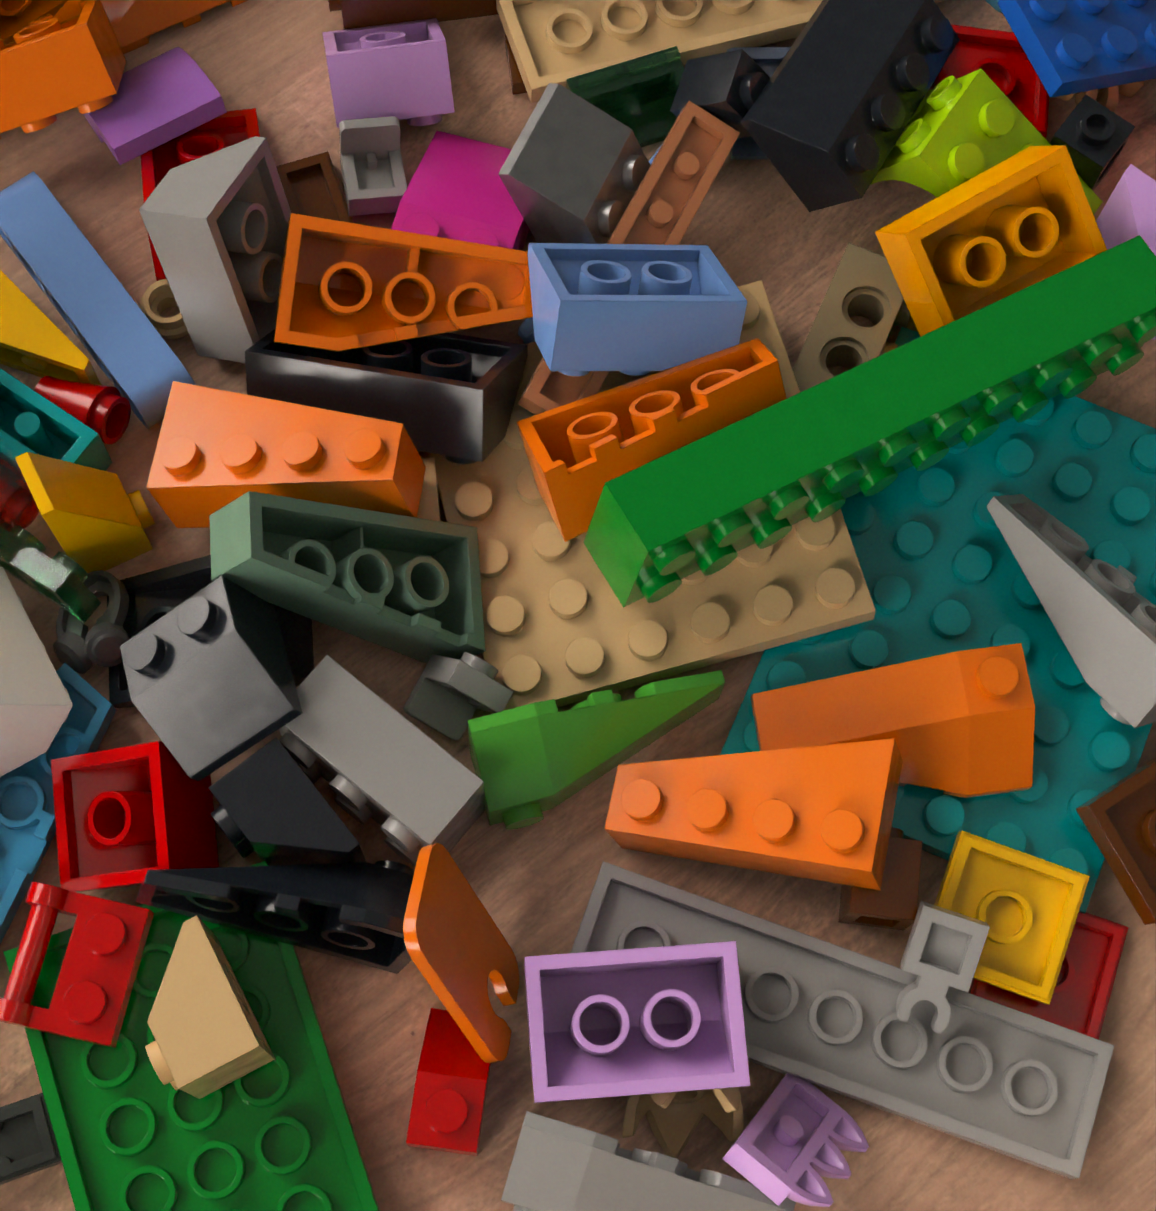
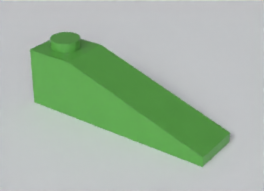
M722 670L651 682L637 689L634 692L635 698L622 700L620 694H613L612 689L591 693L587 696V700L576 704L571 710L558 712L556 701L553 699L467 720L470 755L476 776L484 781L485 810L489 825L504 822L505 828L512 830L540 822L544 819L542 811L553 809L717 701L725 684Z

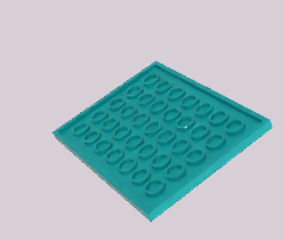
M901 327L894 344H897L899 347L919 338L920 335L914 330ZM1061 393L1049 399L1048 404L1041 411L1023 422L1018 423L1012 417L1000 423L999 428L991 436L974 446L968 447L963 441L949 448L948 454L928 469L917 471L912 466L898 473L897 479L892 484L875 495L866 497L861 491L845 499L846 502L841 507V511L876 610L874 620L764 650L720 755L760 751L750 698L754 693L955 651L1022 643L1035 703L1032 787L1029 790L962 798L943 794V790L906 784L904 787L898 786L892 827L904 831L903 839L922 841V850L949 861L957 833L963 830L1086 874L1090 877L1079 912L1084 914L1086 913L1105 858L1077 813L1076 808L1137 769L1153 723L1134 728L1132 725L1117 721L1104 710L1100 703L1102 697L1086 683L986 505L993 496L1025 495L1084 538L1089 547L1085 555L1089 558L1105 561L1116 568L1121 565L1137 577L1133 583L1135 591L1156 605V429L1076 396L1065 399Z

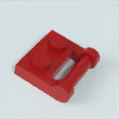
M31 882L25 902L31 905V909L4 997L0 998V1021L116 1048L154 913L147 908L72 892L49 884ZM58 913L75 916L76 920L49 1009L31 1005Z

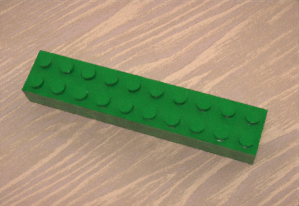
M1140 235L606 482L586 533L584 545L623 608L644 597L648 603H653L670 595L682 584L681 579L699 570L705 576L720 571L735 560L738 556V551L754 543L760 549L769 547L784 538L792 530V525L810 517L813 522L822 521L837 512L845 504V499L861 491L866 497L875 495L892 484L897 479L898 473L912 466L917 471L928 469L948 454L949 448L963 441L968 447L974 446L991 436L999 428L1000 423L1012 417L1018 423L1023 422L1041 411L1048 404L1049 399L1061 393L1065 399H1069L1083 392L1093 384L1098 375L1108 370L1113 376L1125 372L1144 356V352L1141 350L1144 343L1156 336V256Z

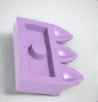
M787 1073L722 1159L778 1206L787 1197L803 1205L830 1207L833 1199L821 1176L848 1179L851 1176V1171L840 1150L866 1152L869 1146L862 1130L845 1110L812 1083Z

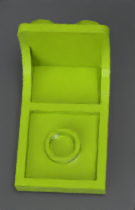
M978 69L957 79L953 75L948 76L937 84L934 89L927 92L870 185L884 180H897L920 187L935 197H939L1030 146L1052 145L982 69ZM1078 175L1094 215L1103 201Z

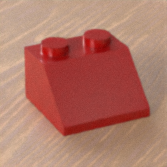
M162 741L51 759L61 888L72 892L140 886L148 870L219 867L215 820L210 814L214 811L213 794L209 789L212 785L211 774L199 782L190 778Z

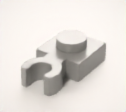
M924 901L920 902L900 963L903 971L915 974L917 978L914 983L907 985L897 998L896 1012L899 1020L907 1022L913 1005L918 1001L927 1000L936 1007L931 1021L933 1031L939 1034L945 1031L951 1019V1008L946 998L948 988L950 986L969 992L990 929L987 922Z

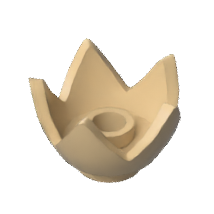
M736 1087L628 1096L622 1138L634 1136L640 1120L646 1115L654 1136L664 1153L677 1159L703 1116H707L727 1139L734 1143L744 1128V1114L739 1089Z

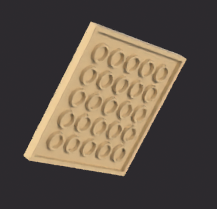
M762 280L738 286V289L747 300L739 344L758 338L778 360L786 398L800 393ZM536 342L524 344L528 345V357L505 438L485 460L471 464H457L448 461L445 455L429 453L430 457H435L437 486L447 522L477 527L486 649L483 652L484 661L498 669L494 680L513 691L504 710L555 699L557 707L586 700L587 696L593 692L612 689V692L874 620L876 610L841 508L822 521L813 522L808 517L793 524L792 530L784 538L769 547L760 549L754 543L738 551V556L734 561L714 574L705 576L699 570L681 579L682 584L670 595L659 601L648 603L644 597L623 608L583 543L587 532L566 542L564 541L537 489L517 421L534 416L535 414L521 407L517 402L543 357ZM609 371L598 393L660 371H651L643 376H632L620 371Z

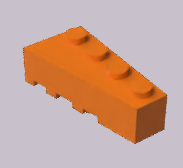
M892 738L619 764L604 829L622 849L881 891L903 761L896 740Z

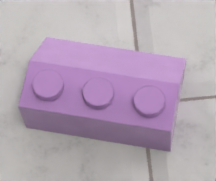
M736 941L524 957L534 1103L750 1086Z

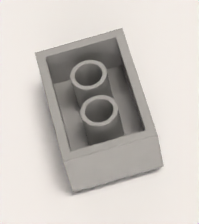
M328 655L324 657L296 689L303 714L279 729L282 736L279 739L280 743L313 784L320 776L329 782L330 788L337 794L334 800L350 816L363 825L370 817L380 824V828L388 836L384 840L385 843L412 866L416 865L420 849L424 846L439 843L450 852L485 811L484 781Z

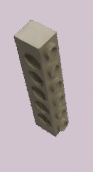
M848 242L793 368L800 392L835 377L827 369L829 367L842 366L850 370L898 347L897 344L889 342L888 339L894 325L907 327L911 314L885 256ZM862 316L869 319L875 326L861 327L856 325L850 318Z

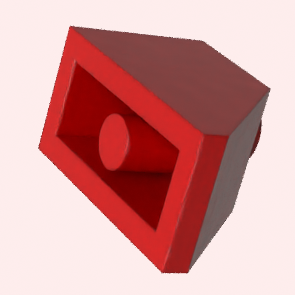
M430 1009L417 1069L406 1144L409 1147L478 1156L491 1063H485L480 1058L447 1010Z

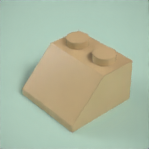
M197 915L186 920L181 927L147 1021L155 1041L146 1045L145 1048L150 1062L163 1085L171 1083L175 1090L180 1089L201 1099L275 1060V1057L217 936Z

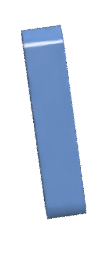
M34 171L0 191L1 237L114 387L119 390L120 395L129 400L131 409L139 420L149 429L164 418L172 382L196 385L194 380Z

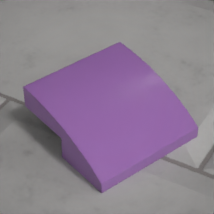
M176 47L124 72L117 94L111 95L113 101L99 110L83 115L101 143H106L119 165H122L227 111L222 96L203 70L183 49Z

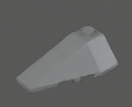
M1025 495L993 496L986 505L989 513L1086 683L1102 697L1100 703L1104 710L1117 721L1132 725L1134 728L1156 722V605L1135 591L1133 583L1137 577L1121 565L1116 568L1105 561L1089 558L1085 555L1089 547L1084 538Z
M526 1111L501 1201L514 1205L513 1211H794L796 1202L786 1197L778 1206L752 1183L706 1169H701V1172L687 1168L688 1164L679 1161V1159L658 1152H649L634 1148L633 1151L620 1148L618 1139Z

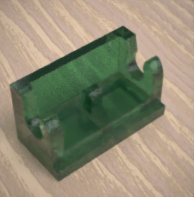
M675 46L566 79V88L631 128L640 146L645 147L664 141L677 119L670 109L684 71V66L680 59L679 50Z

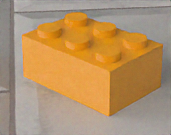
M1066 145L1030 146L875 231L920 337L1107 250Z

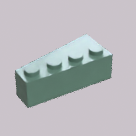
M248 491L209 516L212 581L222 575L266 602L426 664L432 654L460 660L464 652L476 656L486 651L477 527Z

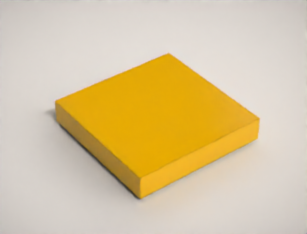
M961 830L957 833L934 905L987 922L990 926L973 977L974 979L1042 1004L1050 1005L1090 876Z

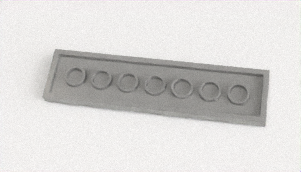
M603 861L570 953L736 941L748 1061L783 1074L788 1073L818 1087L1070 1179L1080 1178L1115 1045L950 986L946 998L951 1008V1019L942 1034L934 1032L931 1027L932 1016L935 1013L936 1007L927 1000L916 1002L911 1009L908 1021H901L896 1012L897 998L907 985L916 981L917 975Z

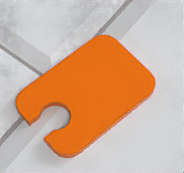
M439 843L424 846L418 854L403 921V935L407 952L480 1058L485 1063L503 1061L509 1051L512 1030L503 1018L495 1014L491 1006L487 987L488 977L493 984L495 994L503 1006L516 1004L520 976L515 954L448 850Z

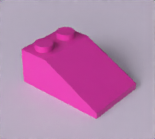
M437 130L400 200L391 229L523 251L529 227L498 174L512 149Z

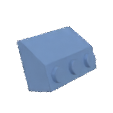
M529 243L527 256L534 337L550 371H558L568 376H584L590 371H620L627 375L643 376L651 371H663L739 344L747 300L708 245Z

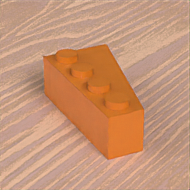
M82 0L78 2L82 10L81 14L63 22H60L58 18H53L51 13L29 21L30 26L13 35L15 41L5 44L0 37V133L20 126L24 133L35 132L53 124L57 120L55 114L76 107L81 114L90 113L109 105L113 101L111 95L117 94L127 61L101 0Z
M758 338L519 420L517 425L537 489L566 542L588 531L606 482L787 398L778 360Z
M173 381L146 488L176 528H210L209 516L248 491L417 518L426 466L403 423Z

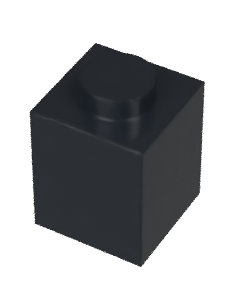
M743 49L689 59L686 62L670 111L678 117L681 110L690 100L740 132L738 138L750 137L751 135L742 125L741 121L770 77Z

